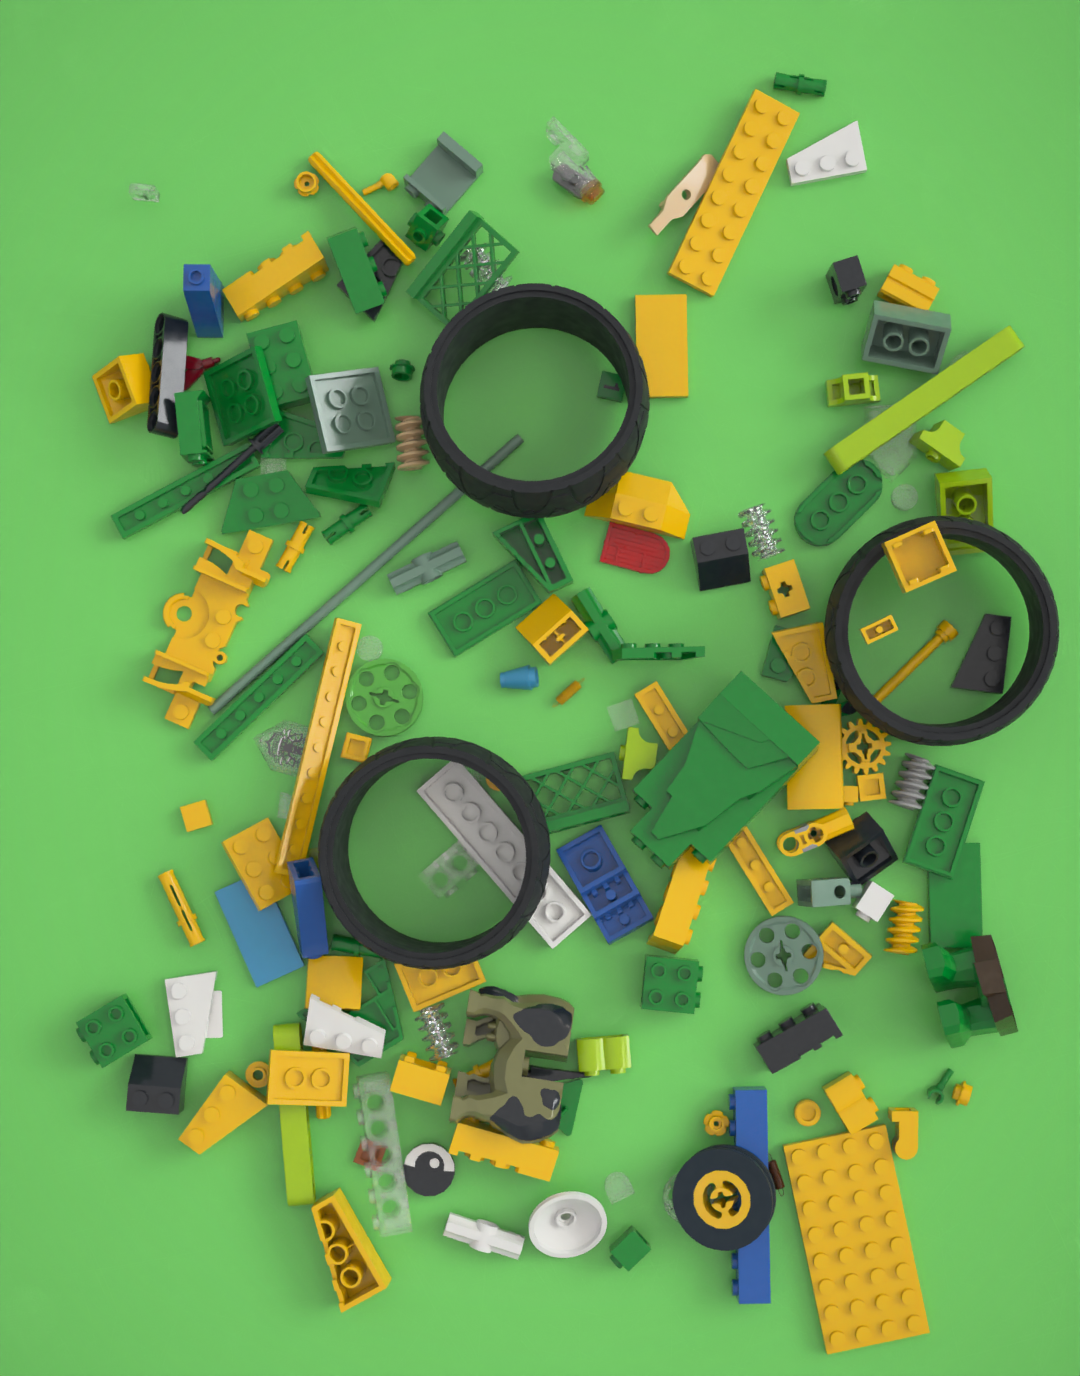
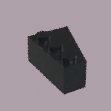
M812 1002L800 1010L802 1014L793 1019L790 1016L778 1024L780 1028L772 1033L770 1030H767L756 1038L757 1042L753 1045L772 1074L798 1061L808 1051L812 1049L816 1051L821 1048V1043L832 1036L836 1039L843 1036L826 1007L820 1003L815 1005Z

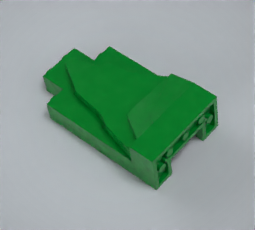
M740 671L698 717V722L633 789V793L636 795L634 801L644 810L647 807L650 810L630 830L634 836L631 841L642 851L646 847L653 854L650 857L651 860L661 869L666 866L670 870L690 847L694 849L691 853L702 864L707 861L711 865L818 751L820 742Z

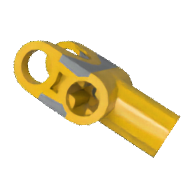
M844 807L819 819L805 822L782 832L778 836L776 844L780 852L786 856L793 857L816 848L825 841L855 828L847 809ZM812 830L817 832L815 837H812L810 834ZM788 837H794L796 842L795 847L791 850L783 848V842Z

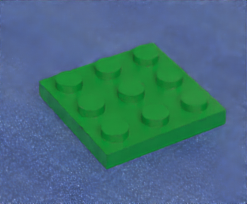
M253 346L203 373L223 446H232L282 421L262 346Z

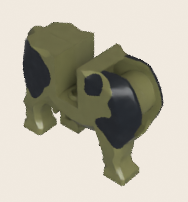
M495 986L480 988L479 992L470 989L466 1012L467 1017L475 1018L484 1015L489 1017L479 1021L466 1019L463 1046L470 1047L476 1042L486 1039L487 1041L494 1042L497 1052L490 1065L488 1078H483L476 1074L468 1075L465 1072L458 1071L455 1095H453L450 1123L457 1124L464 1118H475L482 1122H488L492 1128L501 1131L511 1139L522 1144L540 1142L550 1138L559 1130L564 1083L522 1076L528 1075L530 1057L567 1062L574 1007L562 998L545 994L516 996Z

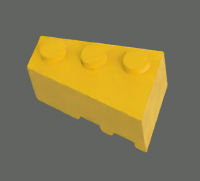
M229 1070L178 1140L200 1155L268 1105L266 1103V1096Z

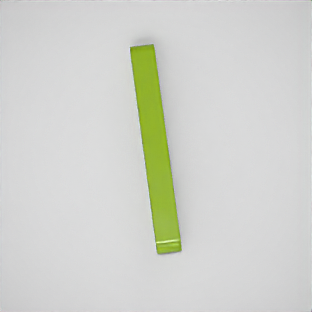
M1009 325L837 443L823 455L838 475L842 474L1025 347Z

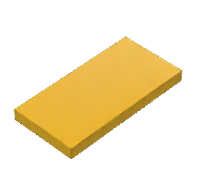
M687 294L635 295L636 346L646 371L650 398H688Z

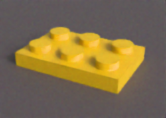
M269 818L256 823L221 843L258 911L291 894L289 875L274 872L281 840Z
M270 1049L266 1103L346 1107L350 1053Z

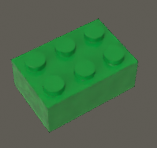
M297 320L247 333L250 348L262 346L279 410L311 403L305 378L313 374Z

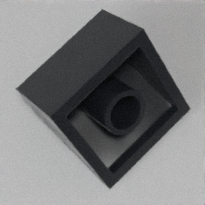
M744 528L693 537L691 539V549L700 591L751 582L749 553Z
M867 811L852 821L855 829L825 841L832 856L851 882H860L861 885L898 860L884 830Z
M135 1054L128 1082L126 1111L179 1115L184 1110L188 1058Z

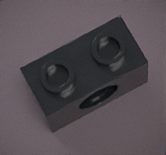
M858 255L833 262L826 274L834 304L842 302L843 305H849L858 301L857 297L862 294L867 286Z

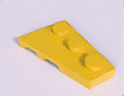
M478 961L455 968L440 970L411 968L394 963L413 1012L486 982Z

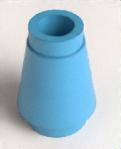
M526 665L500 673L501 688L532 690L538 687L539 676L537 667Z

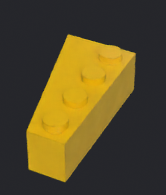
M309 231L301 235L303 241L299 244L292 245L289 243L282 248L283 252H281L280 257L277 259L268 258L260 263L257 268L258 272L254 274L253 271H249L222 289L241 322L253 320L260 314L259 311L267 306L268 308L277 306L284 296L288 294L295 295L303 290V285L310 281L317 282L326 276L325 272L329 271L325 258Z
M692 847L673 866L670 875L672 877L671 882H668L662 897V901H664L663 906H660L654 920L655 931L652 935H649L646 943L676 954L684 944L688 945L691 940L693 930L689 929L692 919L696 920L699 915L701 905L697 904L700 895L704 896L709 881L705 880L708 871L712 872L716 862L715 859L711 865L707 861L702 864L692 855L691 852L694 850Z
M468 1117L457 1123L448 1153L457 1156L458 1151L465 1152L464 1154L470 1160L480 1162L484 1161L485 1158L490 1159L489 1163L495 1167L509 1169L511 1165L515 1167L514 1171L550 1182L559 1154V1147L555 1146L556 1142L550 1139L522 1144L511 1139L501 1131L492 1128L490 1124Z
M339 1187L319 1198L311 1207L320 1241H322L324 1246V1256L327 1265L330 1267L333 1287L337 1292L339 1308L342 1313L386 1289L392 1278L341 1188Z

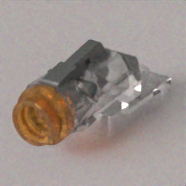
M553 116L546 123V136L555 146L558 144L560 146L549 156L550 167L554 171L552 180L577 199L593 205L604 194L605 190L601 187L602 183L594 176L588 165L584 166L589 161V152Z

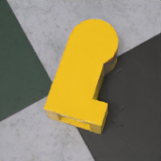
M888 1107V1118L895 1122V1136L892 1139V1149L901 1159H911L915 1157L918 1151V1111L915 1108Z

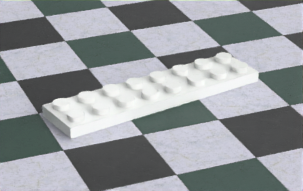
M450 761L422 785L417 792L514 904L521 889L525 873L526 848L524 835L465 766ZM550 866L545 891L529 923L553 949L592 914Z

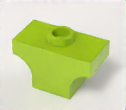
M868 372L845 374L825 382L828 407L877 403L880 401L878 375H868Z
M946 420L934 424L930 432L922 430L913 434L909 441L910 444L925 453V457L929 461L939 463L949 471L961 467L965 460L960 452V442L965 434Z
M628 727L625 745H620L619 760L623 761L621 779L632 780L637 771L641 769L652 770L655 767L658 744L644 741L639 734V728Z

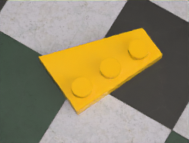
M823 622L771 632L809 701L813 704L837 699L834 677L826 654Z

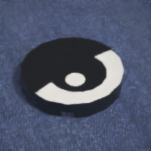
M434 1142L422 1143L414 1147L407 1154L403 1164V1177L407 1186L415 1193L423 1196H436L444 1192L451 1185L455 1175V1162L451 1154L448 1153L444 1146Z

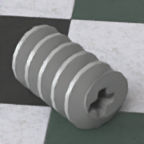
M905 753L911 761H902V765L907 770L899 771L898 774L904 780L895 781V785L901 790H893L891 794L897 800H889L888 802L908 810L921 809L922 806L916 800L925 799V796L919 791L929 788L923 783V780L932 779L926 771L935 770L936 767L929 760Z

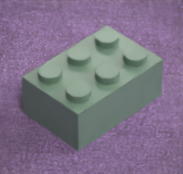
M874 300L861 345L862 360L938 374L952 329L950 314Z

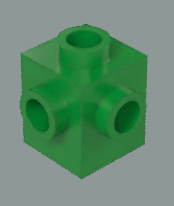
M428 204L419 213L415 212L407 223L410 228L405 236L426 252L432 245L437 247L445 236L443 230L449 218L431 204Z

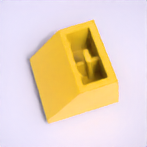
M554 593L515 627L549 666L589 631L575 613Z

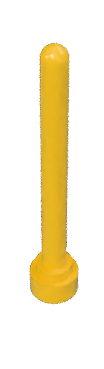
M943 620L936 627L937 630L934 632L936 635L873 695L880 703L943 642L946 643L948 640L951 642L958 635L957 630L949 622Z

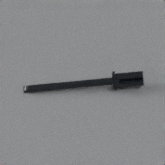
M275 424L259 432L254 438H249L248 440L252 445L211 480L204 489L191 498L181 508V513L186 514L207 493L217 487L257 450L263 454V450L282 434L284 430L278 424Z

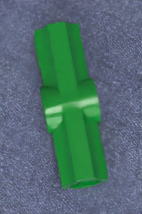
M588 587L573 596L571 601L585 621L584 625L589 629L588 632L593 640L598 642L610 663L614 664L619 660H612V650L621 648V644L625 642L616 630L618 628L608 611L602 608L594 593Z

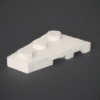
M218 971L165 979L176 1057L202 1054L204 1052L210 1008Z
M311 994L303 1045L376 1058L382 1057L386 1034L385 1029L358 1016L353 1017L341 1011L342 1008L334 1004L331 1006L319 1000L320 997Z

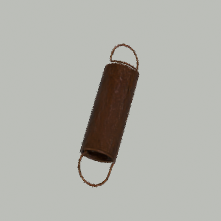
M776 1160L769 1161L768 1170L774 1181L775 1189L779 1191L785 1185Z

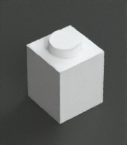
M868 881L862 889V896L857 897L852 905L857 910L855 915L868 923L871 919L878 922L894 895L873 881Z

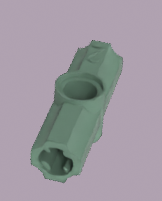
M456 541L433 553L427 552L418 556L410 564L387 574L396 595H399L419 584L430 583L443 576L442 573L467 561Z

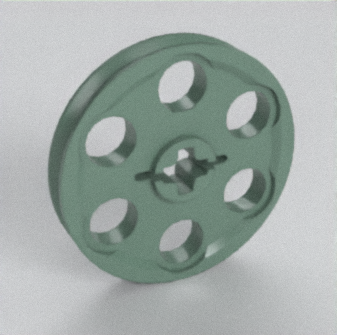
M775 916L763 921L751 932L745 945L744 960L750 977L762 989L773 994L792 995L805 990L816 980L823 965L824 953L819 936L806 922L792 916ZM788 924H796L799 927L800 934L798 937L790 938L786 935L785 928ZM770 928L774 932V939L771 942L762 941L759 935L761 929ZM780 940H782L785 952H790L791 954L787 958V970L782 958H777V954L781 952L782 948ZM804 945H814L817 949V955L814 958H806L802 953ZM755 952H760L765 956V964L761 967L754 966L751 962V956ZM802 968L807 971L808 980L806 982L799 983L794 979L793 974L796 969ZM774 972L780 974L783 980L782 984L778 987L771 986L768 983L769 974Z

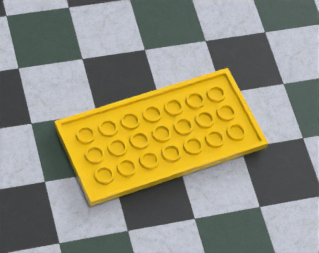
M879 1124L865 1127L853 1135L845 1131L783 1144L827 1355L930 1333L886 1125Z

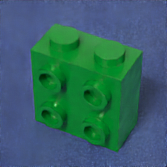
M645 954L640 1007L648 1010L694 1014L695 1008L700 1007L701 993L696 992L697 982H702L703 966H699L697 959Z
M126 993L76 1022L78 1036L83 1042L87 1041L91 1048V1058L97 1065L100 1064L102 1068L152 1039L150 1032Z

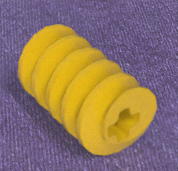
M892 899L898 903V906L890 907V910L896 913L897 916L888 919L895 924V927L887 928V931L893 934V937L885 938V941L891 944L892 947L885 948L883 951L902 955L916 953L918 949L913 947L911 943L919 942V938L912 934L921 931V928L914 925V923L923 920L916 912L924 911V907L917 903Z

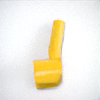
M386 173L380 178V181L363 189L362 192L366 196L381 189L383 186L390 192L399 185V182L392 174Z

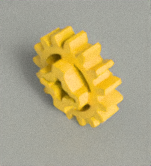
M861 718L857 719L856 726L851 721L847 722L848 730L842 728V757L846 762L843 768L848 769L852 766L853 774H857L862 769L863 775H867L869 768L873 772H877V764H886L883 756H890L891 754L885 750L887 746L891 745V742H885L884 740L888 734L885 732L880 733V729L875 726L873 727L869 721L863 724ZM866 730L872 732L877 740L871 739ZM855 731V738L851 743L846 744L849 735ZM861 739L864 744H868V749L864 750V754L862 750H857V745L861 744ZM875 750H879L876 758L871 761V754ZM847 753L855 755L859 764L851 760Z

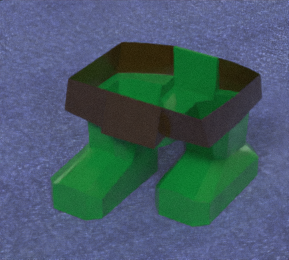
M991 935L972 936V946L953 953H949L936 942L921 945L927 973L936 993L956 988L977 987L979 998L964 1004H959L950 999L937 1002L944 1034L951 1048L964 1046L971 1036L999 1032L1000 1036L1018 1032L1000 961Z

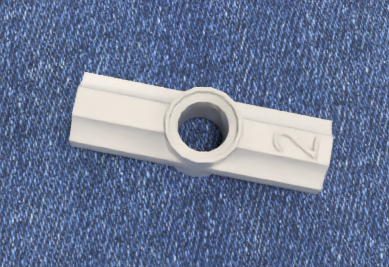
M452 1212L449 1214L443 1236L468 1243L475 1250L485 1253H491L492 1251L517 1260L525 1240V1236L501 1229L493 1222L483 1219H477L476 1221Z

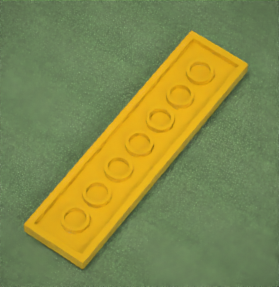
M757 89L752 92L667 272L668 275L709 297L715 295L798 119L799 112Z

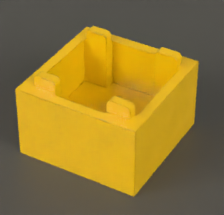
M935 520L881 544L902 593H907L957 571Z
M408 1051L407 1055L401 1054L390 1091L441 1106L452 1068L447 1067L448 1063L439 1060L436 1064L416 1058L417 1053Z

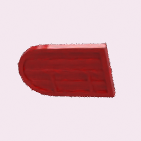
M610 522L599 562L639 573L654 574L660 572L666 566L670 557V549L667 542L655 533Z

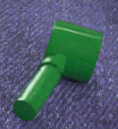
M948 1068L937 1086L928 1088V1099L932 1093L938 1092L940 1095L935 1103L938 1105L943 1102L944 1095L942 1091L954 1071Z

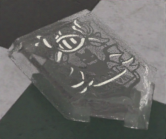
M284 720L253 738L271 770L297 777L309 726Z

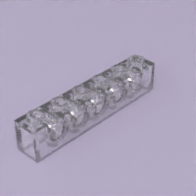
M384 1071L356 1076L357 1083L352 1084L354 1099H359L361 1108L356 1110L358 1125H363L364 1136H360L362 1152L367 1151L368 1162H364L366 1178H371L372 1188L368 1189L370 1205L375 1204L376 1214L372 1215L374 1231H379L381 1238L413 1232L393 1094L390 1091V1074ZM372 1095H378L381 1099L379 1106L376 1108H369L367 1106V1100ZM376 1121L384 1123V1130L380 1134L371 1133V1126ZM387 1148L388 1156L382 1161L376 1160L375 1152L377 1149ZM383 1174L392 1175L391 1183L385 1187L380 1186L379 1178ZM388 1200H393L396 1202L395 1209L390 1213L384 1212L382 1210L383 1204Z

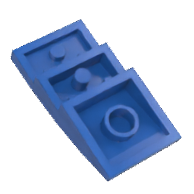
M602 825L556 850L609 945L654 920Z

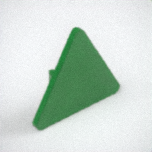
M581 1079L564 1083L559 1129L566 1136L572 1134L583 1085Z

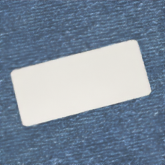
M213 991L214 995L210 1008L206 1038H222V991Z

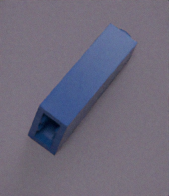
M184 264L183 292L197 337L223 338L224 293L222 289H224V286L210 264Z
M313 857L287 862L299 949L303 958L317 959L324 954H329L321 876Z

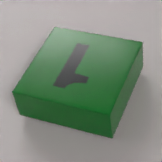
M602 371L597 397L622 403L624 386L619 375Z

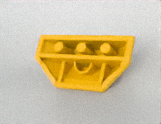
M626 472L625 475L621 476L620 481L606 494L586 506L584 516L684 540L690 513L672 482Z

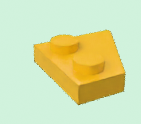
M833 921L819 935L824 953L823 968L839 970L842 973L856 976L872 958L871 953ZM811 944L803 955L806 958H814L817 955L816 947Z

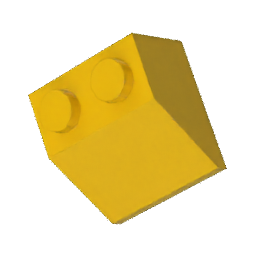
M144 353L118 356L92 376L109 424L148 411L151 371Z

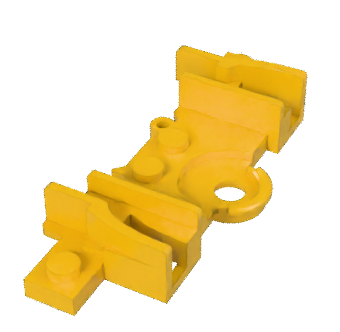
M249 530L238 553L206 538L204 542L208 545L203 557H199L196 566H193V569L201 573L194 588L195 591L192 597L185 596L184 593H178L170 597L163 608L164 622L168 628L171 626L175 629L176 633L172 637L165 653L155 650V656L152 661L154 666L149 677L144 676L142 679L146 683L174 694L165 719L190 729L201 703L206 706L213 705L215 698L192 688L194 683L205 687L208 682H211L216 671L214 662L219 665L227 662V655L221 652L220 649L227 647L237 623L244 620L236 614V609L240 605L250 607L248 598L254 585L265 588L271 578L270 574L261 570L273 545L274 541ZM213 548L223 552L233 561L227 574L214 563L208 561ZM186 606L191 609L192 616L188 621H180L178 619L177 611L180 607ZM220 655L223 656V659L221 661L218 660V657ZM159 667L173 671H183L178 684H167L154 680Z

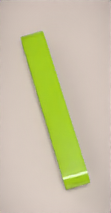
M300 1022L273 1025L274 1050L304 1051ZM279 1105L288 1206L314 1204L316 1202L308 1105Z

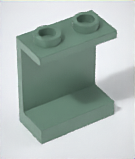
M443 131L437 138L438 146L411 176L406 174L403 179L406 185L405 190L416 199L419 196L426 202L424 206L431 204L442 214L446 215L483 173V164Z

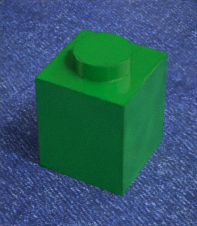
M632 1225L609 1247L612 1254L610 1259L619 1269L624 1267L628 1272L651 1251L650 1244Z

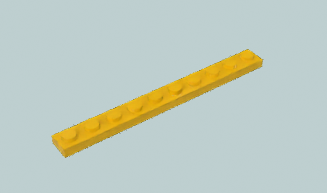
M340 618L334 619L274 869L276 873L289 875L287 862L306 859L362 624Z
M655 681L634 694V696L670 751L688 731L660 685ZM746 826L728 847L769 914L773 916L794 902Z

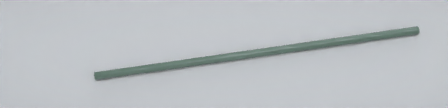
M518 434L515 435L481 467L491 471L524 442ZM456 487L218 697L213 705L208 706L209 710L215 715L460 499L464 493Z

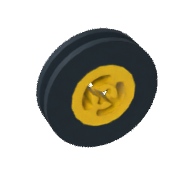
M720 1144L697 1152L680 1169L673 1186V1207L681 1227L696 1242L714 1250H736L756 1240L769 1225L776 1207V1190L769 1170L757 1156L735 1145ZM710 1183L716 1186L715 1190L711 1193L710 1199L717 1198L722 1192L724 1196H731L738 1188L741 1195L739 1211L733 1209L738 1195L730 1197L727 1202L725 1198L716 1199L710 1205L707 1194Z

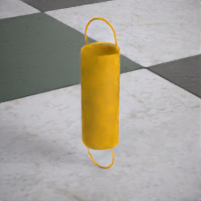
M575 680L555 699L563 705L582 688L580 683Z

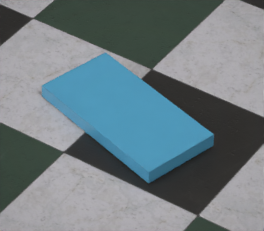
M242 880L215 892L256 988L305 966L277 902L258 911Z

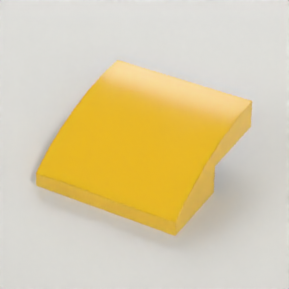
M321 956L317 959L308 958L305 1009L309 1008L310 996L314 994L320 997V1001L331 1006L334 1004L342 1008L341 1010L359 1011L361 1007L363 957Z

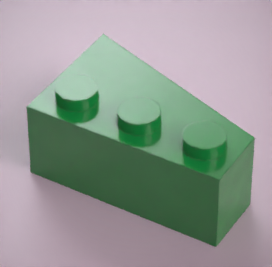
M352 227L326 237L355 313L358 314L384 304L383 297L387 296V292L383 282H377L374 272L378 271L373 256L367 257L364 247L369 245L364 232L358 233L357 228Z
M521 518L492 532L494 538L549 594L573 584V579L544 518Z

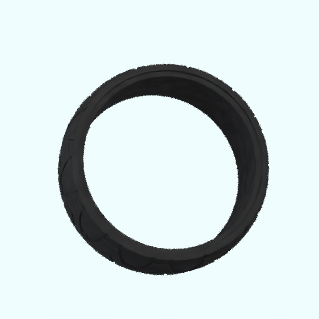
M543 283L512 285L500 288L498 291L489 292L465 306V309L460 310L438 336L431 349L432 352L427 357L420 385L421 423L428 446L439 467L446 473L447 478L470 499L484 507H490L496 512L514 517H556L579 510L596 501L620 481L621 476L625 475L641 447L648 424L650 406L648 380L643 360L631 336L621 323L595 300L577 291L557 285L551 286L550 284ZM519 329H555L567 332L590 343L615 368L627 396L628 407L624 420L608 447L596 459L581 469L550 480L522 481L506 478L487 471L469 459L457 447L444 426V406L447 392L460 366L476 349L486 342L502 334Z
M928 516L901 522L882 531L865 543L850 558L838 576L830 594L825 615L824 641L830 669L844 697L864 719L883 732L901 740L919 745L953 746L977 741L997 733L1018 719L1034 703L1042 692L1054 667L1059 644V617L1054 594L1045 574L1030 553L1023 549L1017 541L1002 531L979 521L954 516ZM934 520L943 539L956 540L977 547L997 560L1008 571L1020 589L1029 619V643L1025 661L1020 673L1008 691L996 703L981 713L965 720L947 724H924L909 721L883 706L870 693L858 675L852 660L848 640L849 614L853 599L864 577L886 555L881 544Z
M420 737L390 745L367 758L345 778L336 790L335 796L332 797L325 812L318 841V865L323 890L329 905L344 928L360 944L376 955L393 963L418 969L440 970L467 965L491 955L509 943L524 928L539 905L545 891L550 868L549 829L540 802L527 781L512 765L490 750L472 742L449 737ZM410 760H448L477 771L490 780L504 794L521 824L526 848V866L517 899L508 914L499 923L474 937L454 942H429L404 935L388 926L373 913L363 900L354 882L349 864L348 841L355 812L373 784L393 768Z

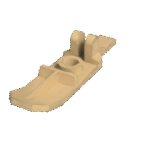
M702 155L696 165L667 194L665 200L659 204L661 211L648 225L655 235H658L672 219L683 217L706 192L719 164L712 155ZM683 190L687 194L686 199H683L682 197Z

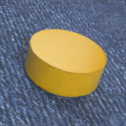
M802 1099L797 1102L794 1107V1117L801 1125L812 1126L819 1121L821 1111L816 1102L811 1099Z

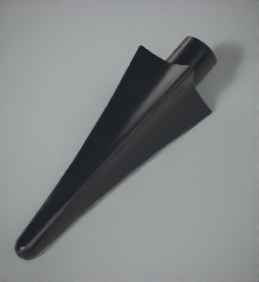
M529 1065L528 1075L522 1077L559 1081L589 1078L591 1076H584V1072Z

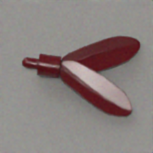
M186 355L185 370L187 371L185 372L184 391L188 390L201 377L205 369L215 367V363L220 362L221 359L219 357L214 359L209 357L201 360Z

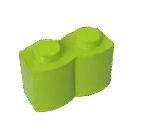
M628 1034L576 1038L578 1071L584 1072V1076L600 1075V1070H610V1074L626 1073V1068H631Z

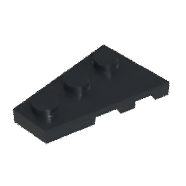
M380 240L367 254V257L373 256L378 271L374 272L377 282H383L388 296L403 262ZM341 280L337 287L349 298L344 282ZM383 304L363 312L375 322Z
M984 614L950 688L1003 694L1012 617Z

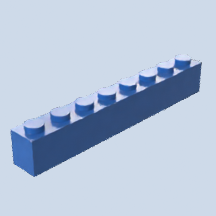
M764 1086L733 1087V1094L728 1096L729 1110H733V1120H729V1135L734 1136L735 1146L753 1153L768 1169L767 1089ZM738 1188L735 1192V1196L738 1195V1199L733 1205L735 1211H739L741 1207V1195ZM769 1225L752 1243L736 1249V1253H731V1267L736 1269V1279H732L731 1283L732 1296H736L739 1304H771Z

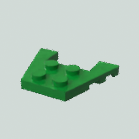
M382 959L363 971L377 995L363 1003L359 1011H350L347 1014L353 1017L358 1016L386 1030L384 1052L403 1040L404 1035L385 959ZM303 1008L297 1012V1015L306 1022L308 1009ZM350 1053V1060L358 1067L374 1058Z

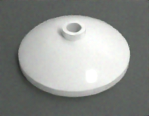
M576 1191L561 1192L546 1198L536 1206L528 1222L529 1236L533 1245L542 1253L557 1258L575 1257L588 1252L601 1241L607 1228V1217L601 1203L586 1193Z

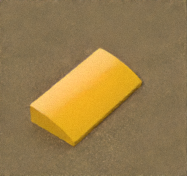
M841 704L785 706V711L820 742L818 751L787 783V809L844 808Z

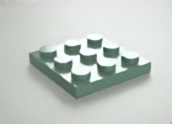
M378 367L309 375L305 378L323 454L382 446L396 442Z

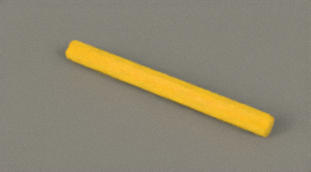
M314 152L308 158L310 165L406 266L414 262L416 256L413 251L319 152Z

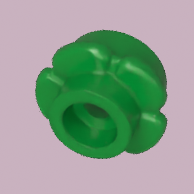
M396 360L395 364L390 365V370H392L391 376L397 381H409L412 379L415 367L410 365L411 363L408 360Z

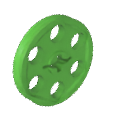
M376 659L362 665L351 676L346 688L345 703L349 716L359 728L375 736L389 737L406 731L418 719L423 706V690L415 673L405 664L392 659ZM395 666L399 669L397 679H386L384 673L387 667ZM364 672H370L374 676V682L370 686H363L359 681L360 675ZM409 684L414 685L417 689V694L412 699H406L402 694L403 688ZM388 691V696L399 701V703L386 701L384 705H381V700L376 696L370 695V693L378 695ZM361 696L365 698L367 705L364 710L356 711L353 709L352 701L355 697ZM400 709H405L409 713V720L405 724H399L395 720V713ZM375 715H380L384 719V726L379 730L372 729L369 724L370 719Z

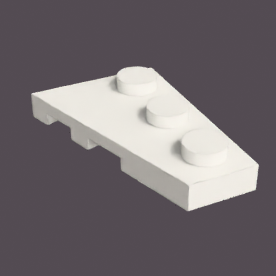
M858 121L787 158L786 165L790 186L866 173L867 166Z

